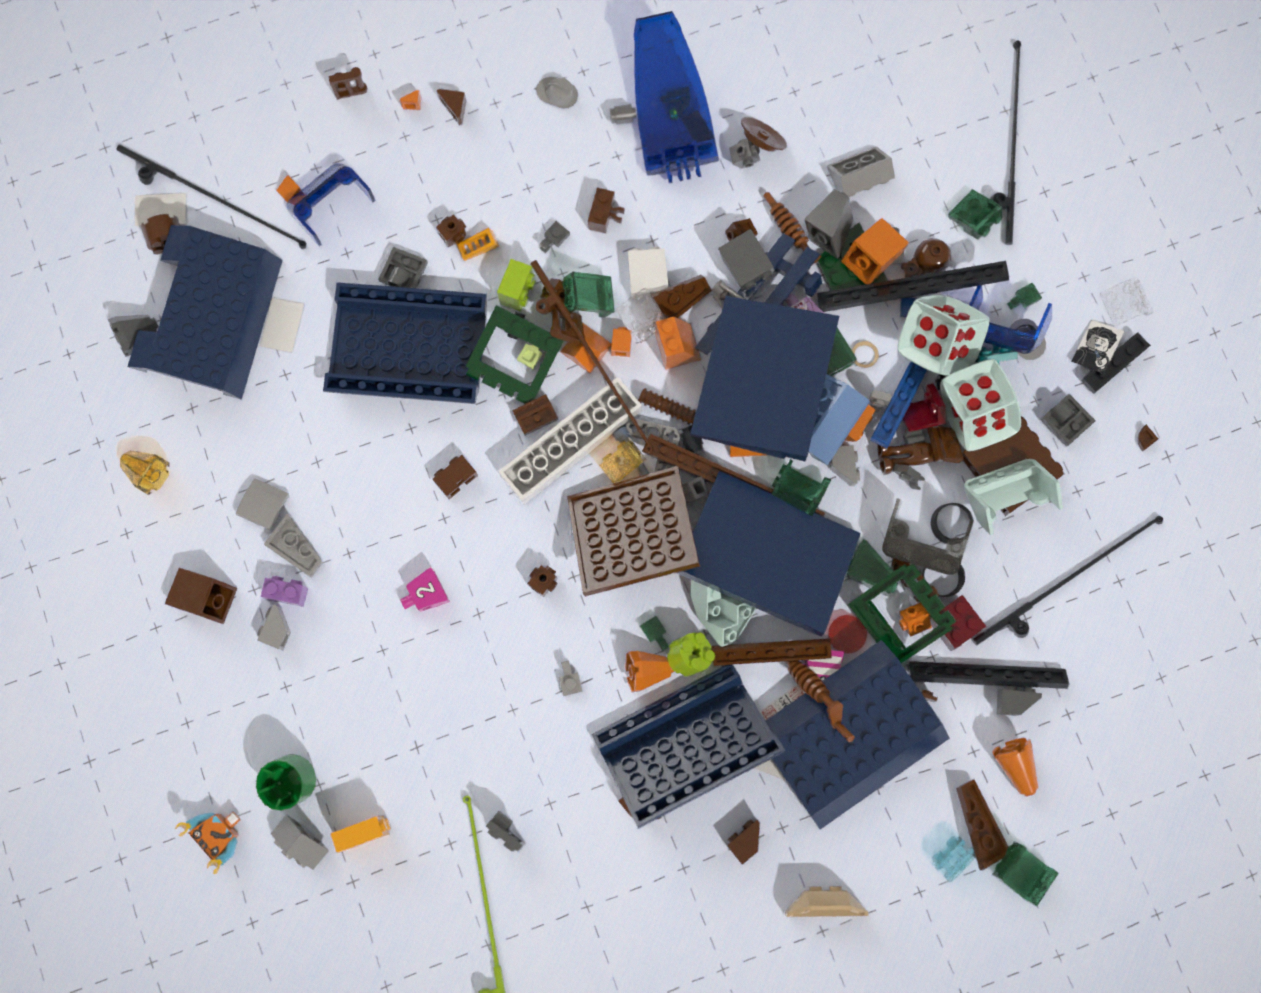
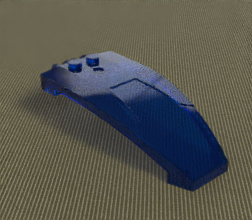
M673 11L637 18L633 36L635 98L647 176L667 173L668 182L673 183L672 171L678 170V179L683 181L682 169H685L686 178L689 180L691 179L689 168L696 167V175L701 177L700 166L717 162L719 157L704 88L681 26Z

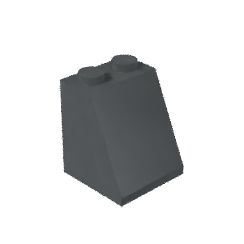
M836 189L804 221L810 241L835 258H838L853 223V215L848 195Z
M751 229L718 248L722 260L741 290L745 288L749 290L756 285L755 282L760 279L766 280L773 275L774 267Z

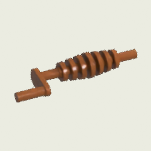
M766 192L763 197L771 206L770 213L774 215L773 219L777 222L776 224L780 228L781 233L795 239V248L804 251L806 247H809V239L805 236L801 224H798V219L794 218V215L791 212L789 213V210L786 207L784 208L781 202L777 203L770 192ZM819 256L813 264H815L821 258V256Z
M784 661L788 665V672L799 688L818 703L824 702L827 705L831 726L848 742H852L854 735L841 723L843 704L840 701H833L829 697L830 691L820 677L801 661Z

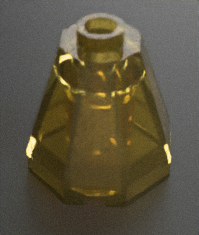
M130 450L120 458V468L134 487L147 495L151 494L152 492L150 491L153 489L155 491L159 490L169 476V471L166 468L167 466L170 467V463L156 454Z

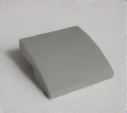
M254 478L237 508L236 515L271 530L280 516L279 511L289 498V493Z

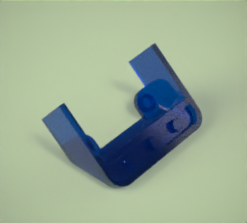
M335 163L293 196L286 205L289 214L319 247L322 243L305 221L311 217L312 207L341 184L350 185L354 182L372 202L376 201L369 186L352 168L342 163Z
M982 285L977 286L969 306L979 310L983 302ZM1048 303L1037 330H1029L1025 333L989 322L984 342L1022 354L1031 353L1043 342L1052 321V304Z

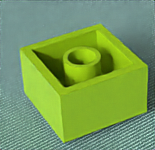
M510 259L497 291L500 305L519 312L522 311L523 307L527 306L529 291L533 290L536 284L532 266Z

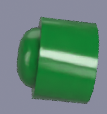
M296 754L284 755L268 762L260 769L256 777L255 787L258 797L264 805L278 811L291 809L312 795L316 787V774L313 766L307 759Z

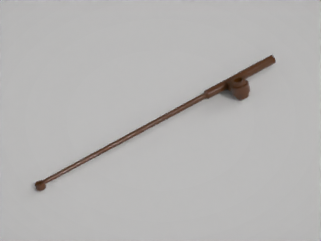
M537 260L532 261L530 265L550 295L546 299L537 301L536 310L543 315H547L554 306L558 307L647 444L645 451L651 453L653 446L648 441L572 320L567 307Z

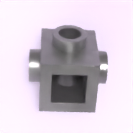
M748 139L740 140L738 144L729 147L732 164L741 169L751 167L754 163L760 161L759 147Z

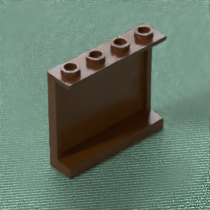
M1022 416L1021 428L1015 435L978 450H964L962 452L963 462L975 477L1025 459L1036 460L1056 479L1065 474L1060 463L1054 461L1050 450L1040 443L1038 435L1030 430L1027 426V421ZM1028 500L1001 509V512L1006 517Z

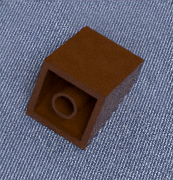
M178 568L165 605L224 624L238 588L217 579Z

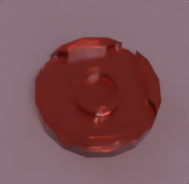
M843 615L831 623L828 628V638H830L831 645L835 650L844 651V654H851L864 646L867 630L857 617Z

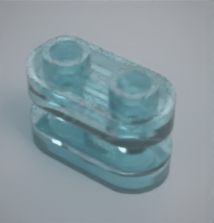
M952 836L945 843L947 847L942 852L939 850L932 857V865L937 870L944 868L946 870L944 877L949 882L955 880L976 857L972 848L967 850L963 848L965 841L960 836ZM957 853L960 857L952 865L949 861Z

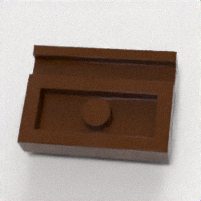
M546 394L512 410L524 436L559 420Z
M933 426L927 429L935 461L943 460V462L961 463L963 461L960 444L952 427L938 426L936 428Z

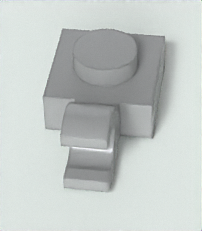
M873 389L869 401L872 402V408L875 409V412H879L880 407H887L892 394Z
M569 660L561 662L564 676L559 677L563 696L583 692L578 672L572 674Z

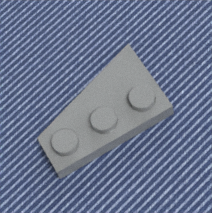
M289 514L284 516L264 543L266 547L311 578L323 563Z

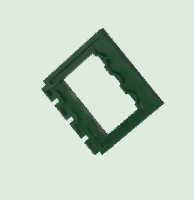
M496 305L466 365L469 368L466 375L478 381L482 374L484 378L481 383L493 389L500 383L499 392L512 398L516 391L518 394L515 400L526 404L530 399H535L564 341L551 336L549 331ZM496 327L547 352L530 386L479 361Z
M914 563L908 567L906 564L902 565L848 604L876 643L882 640L901 664L953 629L952 624L956 622L949 610L944 613L941 612L946 606L937 594L931 597L928 595L934 590L926 579L922 578L919 581L916 579L921 573ZM901 579H903L937 625L936 628L907 647L871 601Z

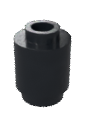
M691 425L682 429L683 433L680 434L685 449L695 453L704 449L702 445L704 443L702 438L690 436Z

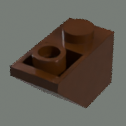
M752 819L748 820L742 826L744 830L739 834L737 832L733 833L727 839L728 843L726 846L742 865L758 852L760 822L758 819L754 821Z

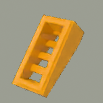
M487 228L457 244L463 260L466 261L499 247V243L493 230ZM486 237H489L490 243L487 242ZM479 240H482L484 246L481 247ZM472 243H475L476 250H474ZM466 245H468L470 253H467L465 249Z

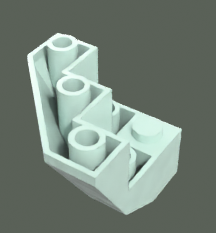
M691 580V599L700 622L720 646L724 647L736 642L757 608Z

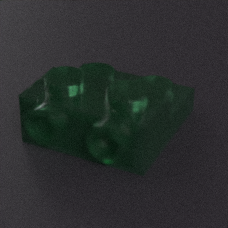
M972 189L951 210L948 217L961 225L964 232L979 240L981 236L986 237L989 234L990 227L993 224H998L1002 220V206Z

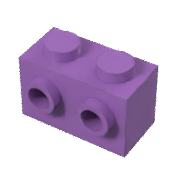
M272 576L271 579L265 578L260 597L266 600L304 607L308 588L302 585L303 582L292 579L291 582L283 581L284 578Z

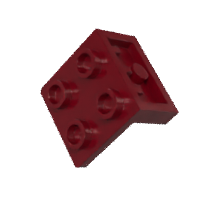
M934 383L926 385L924 400L910 403L902 419L909 432L946 424V405Z

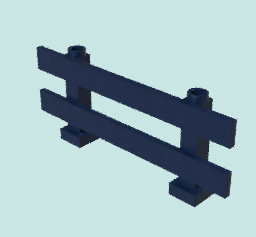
M783 233L769 252H766V255L773 265L774 271L784 277L764 303L782 305L797 284L804 287L806 295L812 298L823 284L822 277L816 271L812 275L807 273V271L820 256V253L806 247L796 262L791 264L784 260L783 257L795 243V239ZM760 279L755 282L756 285L749 290H746V288L741 290L740 288L737 294L744 299L751 300L765 280ZM721 314L714 323L708 326L707 332L695 346V349L707 356L712 351Z

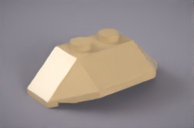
M810 886L809 890H804L786 909L785 916H869V912L848 891L842 890V886H830V890H822L821 886Z

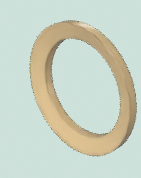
M868 341L857 343L851 351L853 362L861 368L873 366L879 357L876 346ZM866 345L873 349L875 358L870 364H860L855 359V350L859 346Z

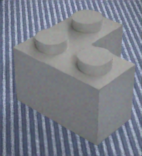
M287 814L270 833L275 839L274 844L282 849L281 853L290 860L291 858L296 859V863L303 868L307 866L314 870L329 851L321 840L309 834L298 821Z

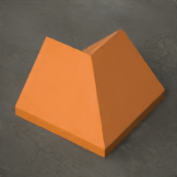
M582 323V336L600 362L611 348L612 343ZM567 342L560 351V353L589 374L596 367L582 342L579 346Z

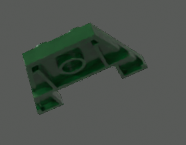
M860 222L849 230L838 258L824 251L820 255L821 258L816 262L830 291L866 285L841 262L853 242L864 233ZM883 272L873 283L888 281L885 273Z

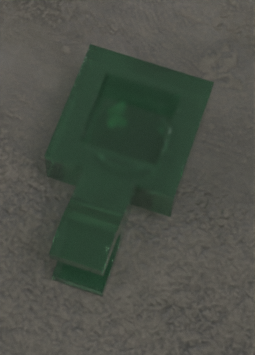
M1032 282L1015 292L1016 297L1012 298L1007 305L1010 310L1021 304L1025 309L1040 301L1042 296Z
M657 616L640 625L650 643L656 641L662 652L669 648L668 643L663 637L667 632Z

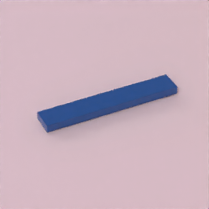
M910 361L870 441L888 448L927 369Z

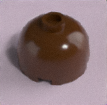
M929 238L916 248L913 258H916L919 268L923 270V275L946 271L949 267L951 250L944 241L937 238Z

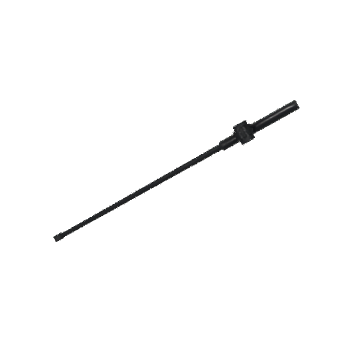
M1019 40L1013 43V47L1017 49L1008 197L1004 193L997 192L989 200L992 208L999 209L1002 207L1007 209L1006 245L1013 244L1020 46L1022 45Z
M120 144L117 146L116 150L146 166L138 171L139 181L144 185L151 184L154 176L159 172L298 242L301 249L307 247L306 241L300 240L194 185Z
M1157 516L1031 602L1025 603L973 638V643L976 646L1008 624L1013 628V633L1016 637H1026L1029 634V625L1025 621H1021L1020 616L1154 523L1162 524L1163 517Z

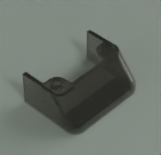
M897 498L882 545L883 553L890 558L910 564L914 563V565L946 575L957 573L969 542L974 521H969L964 539L958 537L951 538L944 550L908 539L910 532L908 524L897 519L903 502Z

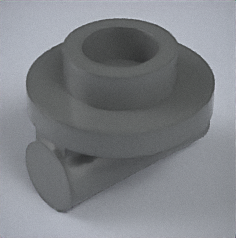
M906 429L903 434L906 445L925 440L921 429L911 432Z

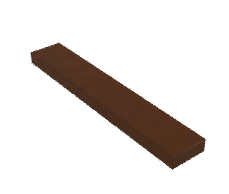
M830 638L730 644L724 647L715 645L711 648V651L715 654L714 666L832 659Z

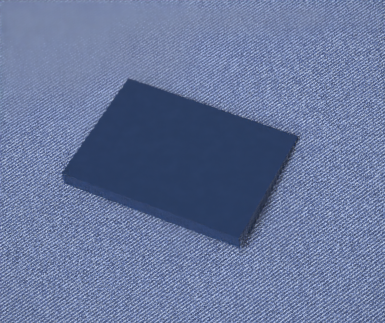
M726 296L690 436L781 459L788 457L805 462L810 448L840 316Z
M719 471L693 531L700 566L677 572V574L821 637L827 629L861 533Z

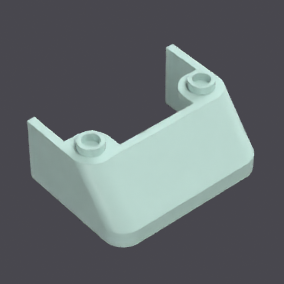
M1034 459L1019 461L964 483L965 493L975 517L990 535L994 534L992 522L997 518L995 511L1029 499L1037 505H1043L1051 501L1059 510L1063 509L1060 482Z

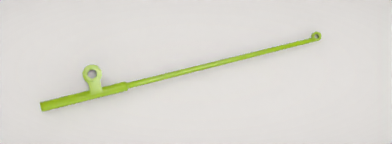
M464 796L462 801L468 804L496 982L495 989L482 988L478 993H505L471 797Z

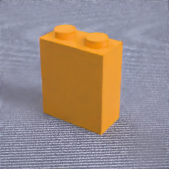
M384 815L332 832L330 835L336 853L389 835L388 830L391 829L388 818H384Z

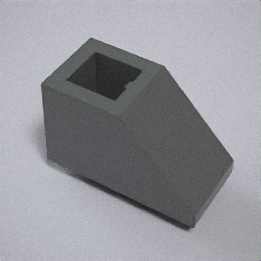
M1004 686V689L998 690L996 714L1022 715L1042 698V693H1036V689L1024 688V691H1016V687Z

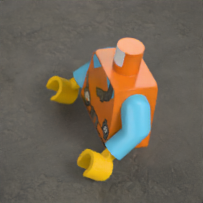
M211 812L197 815L186 821V823L180 822L176 825L175 829L178 827L184 829V832L178 835L180 837L184 836L188 829L191 830L188 834L211 859L208 862L207 869L214 865L217 868L214 869L213 874H217L220 865H224L234 855L237 845L236 838L239 834L233 827L241 819L235 812H232L226 818L222 814Z

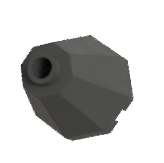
M149 315L115 316L108 319L111 330L117 342L121 345V350L125 357L131 355L138 331L157 332L156 329L158 328L155 318H150Z

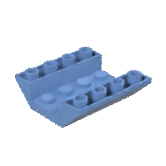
M827 374L808 452L812 458L826 465L830 463L870 403L867 398L851 386Z

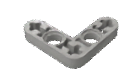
M635 419L641 429H643V425L646 426L645 436L647 439L649 437L648 430L656 428L659 432L657 437L668 442L669 437L666 435H670L673 432L677 438H673L672 443L677 446L679 445L680 432L676 428ZM629 420L626 425V429L629 432L628 435L643 439L638 430L632 432V428H629L634 426L633 422ZM657 459L655 472L662 470L663 463L659 464L661 460ZM666 465V469L673 467L672 465Z

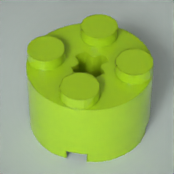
M700 632L689 633L672 641L669 645V653L667 654L668 663L672 670L685 677L706 670L715 659V654L711 651L712 647L709 641Z

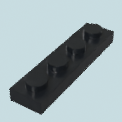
M1137 332L1114 352L1104 374L1092 370L1081 381L1095 394L1151 345Z

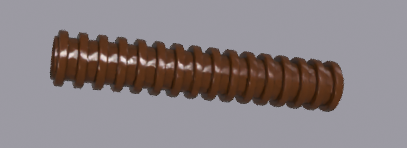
M647 388L642 390L638 401L644 403V406L648 405L651 409L652 407L655 408V411L660 410V413L665 412V415H671V418L676 417V420L681 419L683 423L687 422L688 425H693L696 409L691 410L689 406L686 408L684 404L679 405L680 402L675 403L673 399L670 401L668 397L663 398V395L654 394L652 390L647 391Z

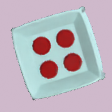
M943 295L920 297L913 302L909 309L899 337L898 352L908 360L931 372L950 375L975 363L988 331L989 318L981 311L951 297Z
M986 360L953 372L942 379L940 390L941 398L946 405V415L952 429L956 433V437L966 451H974L990 446L1015 435L1020 430V405L1010 381L996 360Z

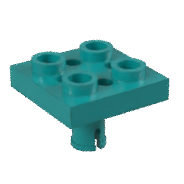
M995 344L993 348L987 349L982 346L975 362L979 363L994 359L1000 365L1001 361L1018 359V352L1011 349L1010 346H1005V344Z

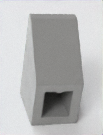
M854 445L840 446L829 463L830 470L851 487H855L858 481H860V471L856 469L855 463L858 462V453L854 451Z
M273 604L272 608L270 607L266 612L264 626L262 625L258 630L257 641L283 651L291 631L282 608Z

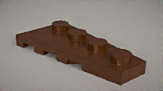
M975 779L957 787L956 790L978 867L981 871L1012 852Z

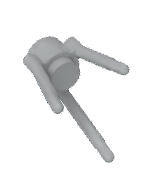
M722 280L718 281L712 288V292L715 294L713 299L718 302L721 308H723L721 299L725 300V297L730 296V294L736 298L744 299Z

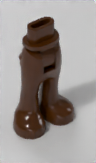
M917 442L900 446L889 445L888 448L877 445L878 458L881 459L880 469L883 475L890 474L895 464L916 466L937 462L935 461L932 446L928 442ZM903 454H909V455H910L909 457H904V458H892V459L887 458V457L896 456V455H903Z

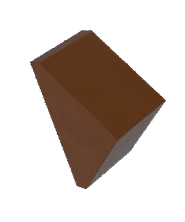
M446 89L436 90L438 99L458 125H462L467 102L465 92Z

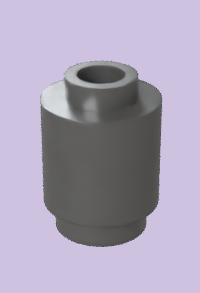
M631 104L614 106V108L610 109L611 123H616V125L633 123V119L637 118L635 107H632Z

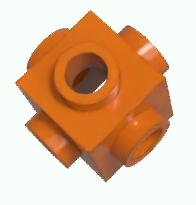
M921 603L899 611L901 618L899 625L903 631H907L910 637L932 628L929 614Z

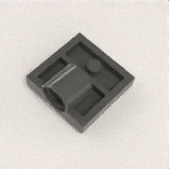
M393 247L378 280L392 287L417 288L428 261Z
M1070 394L1040 419L1066 447L1096 421Z
M498 811L486 825L489 829L487 833L496 840L501 838L505 842L503 845L511 852L515 850L517 852L520 851L526 843L508 830L513 821L501 811Z

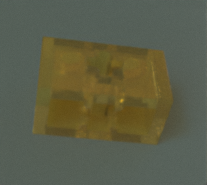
M623 441L616 447L618 449L613 454L609 453L602 459L603 462L599 466L612 483L620 482L647 460L634 442ZM620 457L625 458L623 460L624 464H619L621 462Z

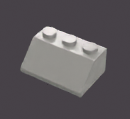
M877 146L827 165L836 189L839 192L846 193L848 197L854 196L857 192L863 190H870L878 184L888 183L889 180L895 178L892 158Z

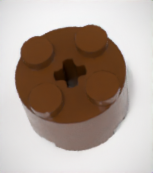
M169 214L152 216L147 219L148 223L145 225L144 223L141 224L146 246L153 254L163 253L171 225H180L178 217L175 215L174 218L169 217Z

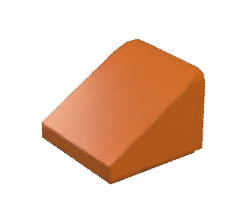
M419 90L400 98L402 109H421V94Z
M289 175L285 177L276 190L288 204L302 193L300 187Z

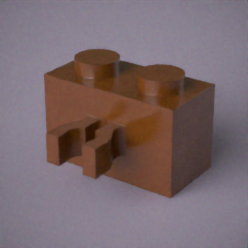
M596 188L588 218V230L606 234L610 219L617 223H622V217H617L616 214H624L625 208L613 207L615 191Z

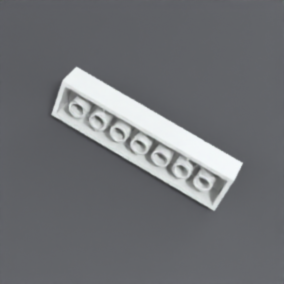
M618 377L612 381L613 385L633 417H635L642 411L641 403ZM607 385L498 471L499 475L523 505H525L631 419L610 386Z

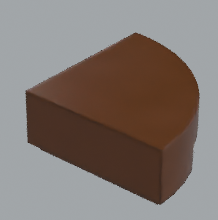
M1147 424L1142 427L1138 434V445L1142 452L1159 439Z

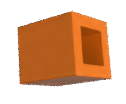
M626 327L613 329L612 356L630 357L632 330Z

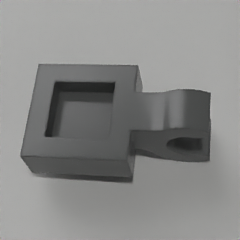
M555 221L544 233L545 239L539 244L541 246L540 250L547 253L553 245L559 247L570 236V231Z
M895 464L893 472L899 475L898 478L909 482L912 489L921 490V487L918 486V480L924 481L925 478L920 476L921 474L911 466Z

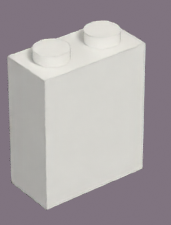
M656 246L645 250L634 248L628 251L631 300L651 298V294L668 288L665 248Z

